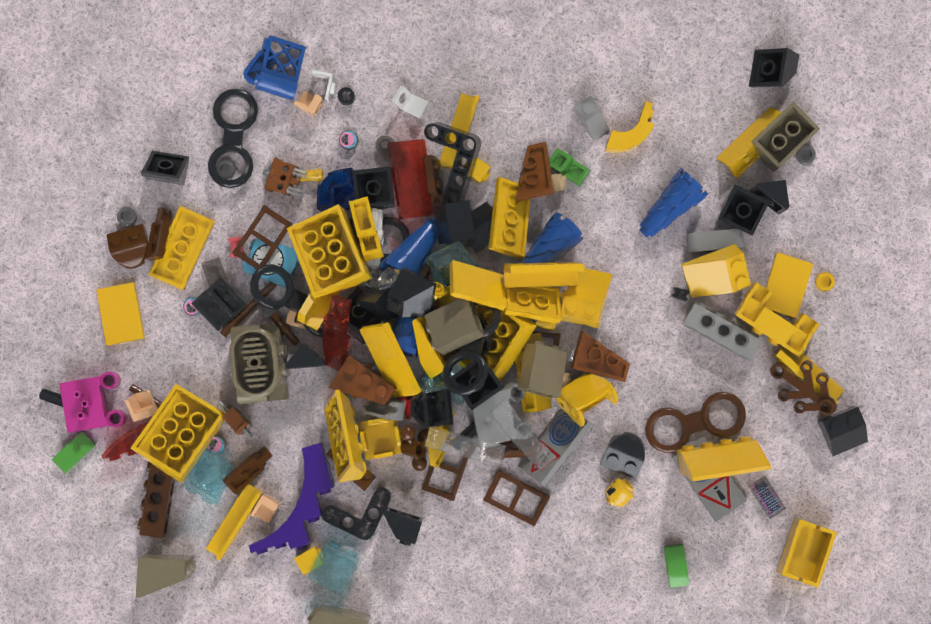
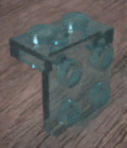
M443 372L432 379L427 374L421 375L416 379L421 391L429 393L446 389L442 379ZM451 392V399L457 405L464 404V399L461 395Z
M206 449L185 479L183 485L186 486L185 489L188 492L201 495L202 500L206 503L217 505L227 487L222 480L237 466L210 449Z
M330 540V542L325 541L308 574V579L341 595L360 557L352 549L348 548L346 551L340 548L341 544L334 540Z

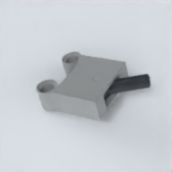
M508 382L503 386L504 389L473 411L466 403L470 424L452 441V445L457 450H461L473 439L474 446L484 448L516 438H528L532 433L531 425L520 419L513 420L509 400L521 401L525 396V391L518 390V384ZM515 388L516 393L512 396L511 391ZM522 425L523 429L518 433V428Z

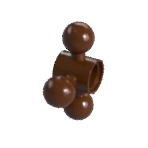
M405 425L400 430V436L403 439L401 453L414 457L412 467L416 471H422L427 466V460L424 458L427 450L426 444H428L430 430L422 429L418 433V440L413 439L415 429L410 425Z

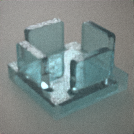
M459 241L426 257V263L431 268L432 280L441 283L444 287L445 285H450L449 263L452 260L479 267V264Z

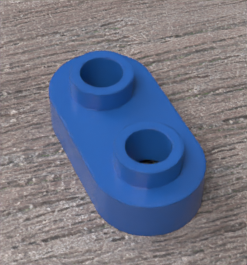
M260 50L244 70V78L251 85H253L254 78H251V74L253 72L260 73L265 50ZM274 59L268 61L266 64L267 69L271 70L274 66Z

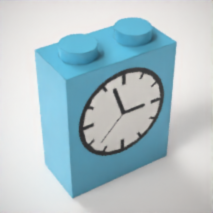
M258 238L253 239L249 247L251 249L249 258L260 264L271 247ZM279 244L266 265L275 264L281 266L293 278L299 260L294 249ZM243 261V271L252 275L256 269ZM271 272L265 273L260 277V279L286 288L284 280L278 274Z

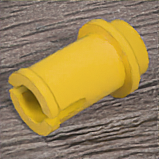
M316 168V170H303L308 173L306 178L299 176L300 182L317 181V183H320V181L324 180L323 169Z

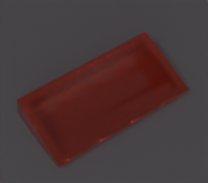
M425 139L387 144L399 220L434 215L431 194L428 193L424 156L427 155Z

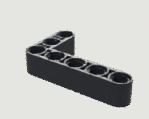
M441 122L428 124L424 129V135L428 140L457 150L441 205L453 203L451 201V194L457 197V202L464 201L481 148V139L475 134ZM433 126L438 129L437 136L432 133ZM450 133L455 134V143L450 140ZM468 139L474 142L473 149L468 147ZM463 157L468 160L467 167L462 165ZM457 176H460L462 178V185H459L456 182Z

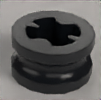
M344 87L338 92V100L343 105H351L355 100V94L351 88ZM346 92L347 94V92H350L349 96L351 99L343 101L342 93Z
M673 287L674 293L671 294V297L682 301L688 300L686 296L690 293L689 291Z

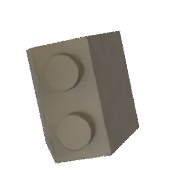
M146 553L139 557L136 598L151 594L190 577L196 569V561H193V556Z
M322 604L320 608L316 606L307 620L310 621L308 624H367L371 616L367 613Z

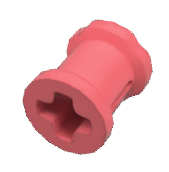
M242 237L228 238L231 249L229 258H239L234 256L232 251L236 248V244L240 242ZM243 246L242 249L240 250V252H242L243 254L246 255V253H244V246Z

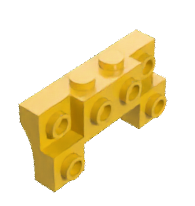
M754 281L734 314L753 326L751 330L758 335L765 334L768 336L767 341L776 347L780 344L800 357L820 324L806 314L801 313L792 325L764 306L772 292Z

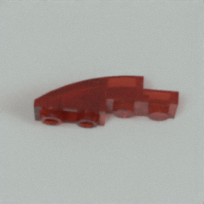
M334 295L331 296L329 315L324 316L323 349L328 367L339 371L348 358L351 336L347 335L352 300Z
M148 422L131 429L115 440L101 455L102 459L109 458V461L120 459V454L128 453V456L138 454L131 447Z

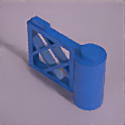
M271 35L268 38H264L262 50H265L260 73H256L254 76L253 85H256L255 89L293 100L297 91L298 78L306 47ZM271 43H278L282 51L274 54L271 49ZM292 48L300 50L299 57L294 60L288 52ZM285 53L289 62L281 66L277 56ZM274 59L278 68L275 70L267 69V61ZM292 65L295 70L294 77L287 75L283 68Z

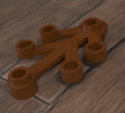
M805 360L800 365L805 384L788 372L785 364L781 362L773 364L770 368L771 376L775 379L784 378L799 390H780L778 393L780 401L786 402L789 399L810 398L815 402L806 404L804 401H797L793 407L796 413L801 414L804 411L818 410L823 415H831L836 411L837 403L829 396L827 385L829 375L827 373L821 372L816 377V382L820 385L821 396L815 392L811 373L813 364L811 361ZM803 365H809L810 369H805ZM777 367H781L783 372L777 371ZM819 377H825L826 381H821ZM781 393H786L787 398H783ZM824 403H829L831 407H825ZM798 404L803 406L802 410L797 408Z

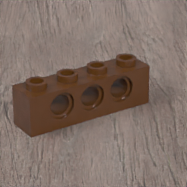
M148 461L147 472H149L148 480L146 479L144 483L146 495L145 499H142L141 502L143 514L142 518L138 521L137 528L140 530L139 535L164 538L167 534L175 479ZM158 472L164 475V481L162 483L158 482L156 479V475ZM154 492L160 493L161 500L159 502L154 500ZM152 511L158 514L157 521H153L150 518Z

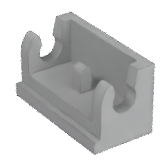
M391 398L387 405L371 401L369 407H362L361 413L387 420H403L406 401Z

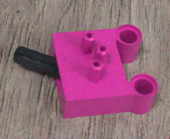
M105 372L97 377L59 383L61 394L45 388L39 394L41 400L63 407L67 433L105 426L121 427L127 422V415L124 411L112 410L108 412L104 388L115 389L121 383L120 376L115 372ZM110 375L114 378V383L111 386L107 383V378ZM116 413L121 417L118 424L113 420V416Z

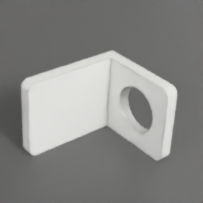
M312 70L311 73L314 77L329 79L325 99L327 102H330L331 94H335L336 91L334 75Z
M400 86L392 100L402 111L419 119L422 118L429 106L428 101L411 94L404 86ZM402 93H405L404 100L400 103L399 97Z

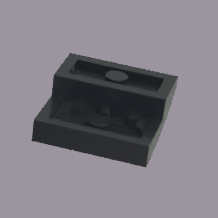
M222 277L191 302L216 331H219L247 306Z

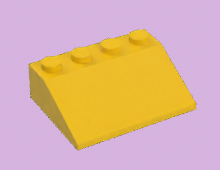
M339 204L287 228L313 298L351 288L372 279L346 210Z
M482 304L475 305L477 313L481 312L489 325L492 320L491 308ZM500 310L501 321L498 328L493 332V342L489 351L483 356L500 382L504 379L537 326L530 318L504 314V310ZM465 359L459 361L458 364L464 368L474 360Z
M175 384L131 449L183 484L225 422L222 418L225 413Z
M338 389L334 391L324 407V413L339 483L361 479L366 473L365 461H362V444L358 442L357 438L359 429L358 425L354 423V406H351L350 399Z
M750 436L739 437L737 441L723 439L718 444L704 442L699 447L685 445L682 446V449L677 450L680 473L691 481L771 469V465L758 441L750 438Z

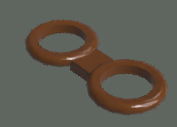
M716 392L704 401L701 411L687 415L671 407L660 408L654 411L647 419L645 426L646 438L649 444L657 451L673 453L686 445L692 433L707 430L712 435L718 437H730L738 433L744 426L746 410L742 401L736 395L729 392ZM722 399L731 401L738 412L736 423L724 430L716 428L709 420L710 407L714 402ZM664 415L676 417L682 425V436L678 442L672 445L659 443L653 434L655 422Z

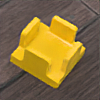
M378 418L359 422L360 439L366 460L401 453L402 439L398 420Z

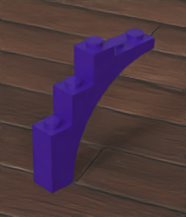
M322 442L302 448L304 482L295 509L275 532L264 539L250 544V553L256 552L259 555L268 552L267 548L275 546V549L287 546L286 542L289 543L290 549L296 548V551L306 549L307 544L311 542L305 520H308V523L320 520L319 516L322 515V509L317 492H320V495L332 492L331 488L335 487Z

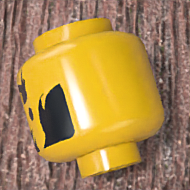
M617 478L605 490L606 500L611 506L623 507L634 497V487L625 478L623 480Z

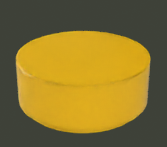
M828 272L820 273L815 278V286L820 291H829L835 285L833 275Z

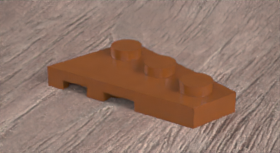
M543 142L527 146L523 163L524 169L519 181V190L516 193L517 202L555 194L547 143Z
M580 331L570 368L625 382L630 363L584 331Z
M348 356L328 387L384 405L388 404L397 390L395 386L352 356Z

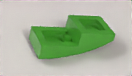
M558 148L550 157L551 168L560 174L562 173L563 176H566L568 180L579 187L590 173L588 168Z
M81 432L52 461L66 474L95 447V444Z
M683 544L664 546L670 588L689 585Z

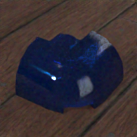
M352 167L331 171L322 181L321 185L318 184V211L323 212L338 204L345 210H351L349 201L355 200L352 176L354 169Z

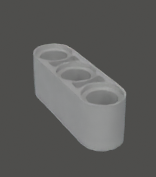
M739 229L687 234L689 253L712 252V250H720L736 244L739 249L744 248L743 234Z

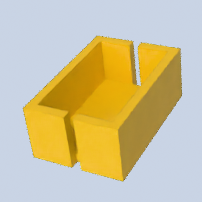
M794 517L776 572L819 588L837 532Z

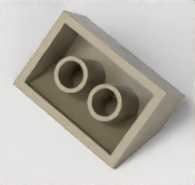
M793 101L751 142L761 160L775 172L815 135L820 128Z

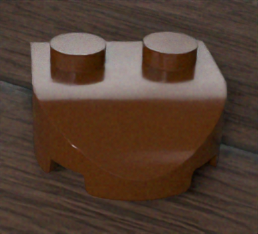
M143 223L106 235L110 254L118 265L124 266L126 269H134L145 263L148 238Z

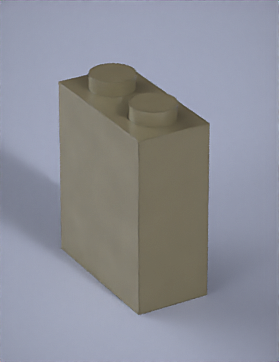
M460 298L425 315V327L432 338L430 340L431 346L435 351L443 355L485 336L474 302Z
M535 340L533 343L525 344L518 390L547 398H560L568 352L560 350L561 347L545 346V342Z

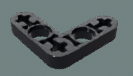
M378 488L374 492L362 519L333 505L323 509L322 518L325 522L359 539L368 540L373 536L382 518L384 510L390 501L391 493L387 488ZM385 491V496L388 498L387 500H382L380 505H384V507L381 509V507L372 504V502L375 501L377 503L379 499L377 493ZM371 508H376L379 511L378 518L372 519L369 517L368 512ZM333 509L334 514L337 516L342 513L343 516L340 518L339 524L335 523L337 519L334 517L328 519L326 511ZM344 518H352L353 526L351 528H346L343 525ZM365 518L369 522L376 523L375 526L370 525L368 529L371 532L370 535H362L360 528H365L367 522H364Z

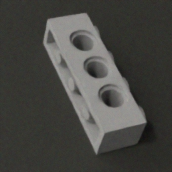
M700 302L691 305L682 325L747 361L753 360L763 341L758 338L759 335L751 330L746 332L741 329L742 325L735 321L728 322L725 320L724 315L716 311L715 313L708 311L709 307ZM703 316H707L710 319V324L707 327L701 323ZM721 325L727 329L725 336H721L718 332V328ZM737 335H741L743 337L744 341L742 345H738L735 342V338Z

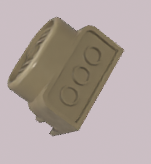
M271 323L231 327L230 363L238 404L289 399L287 376H290V369H285V357H288L287 345L284 346L283 336L280 333L279 327Z

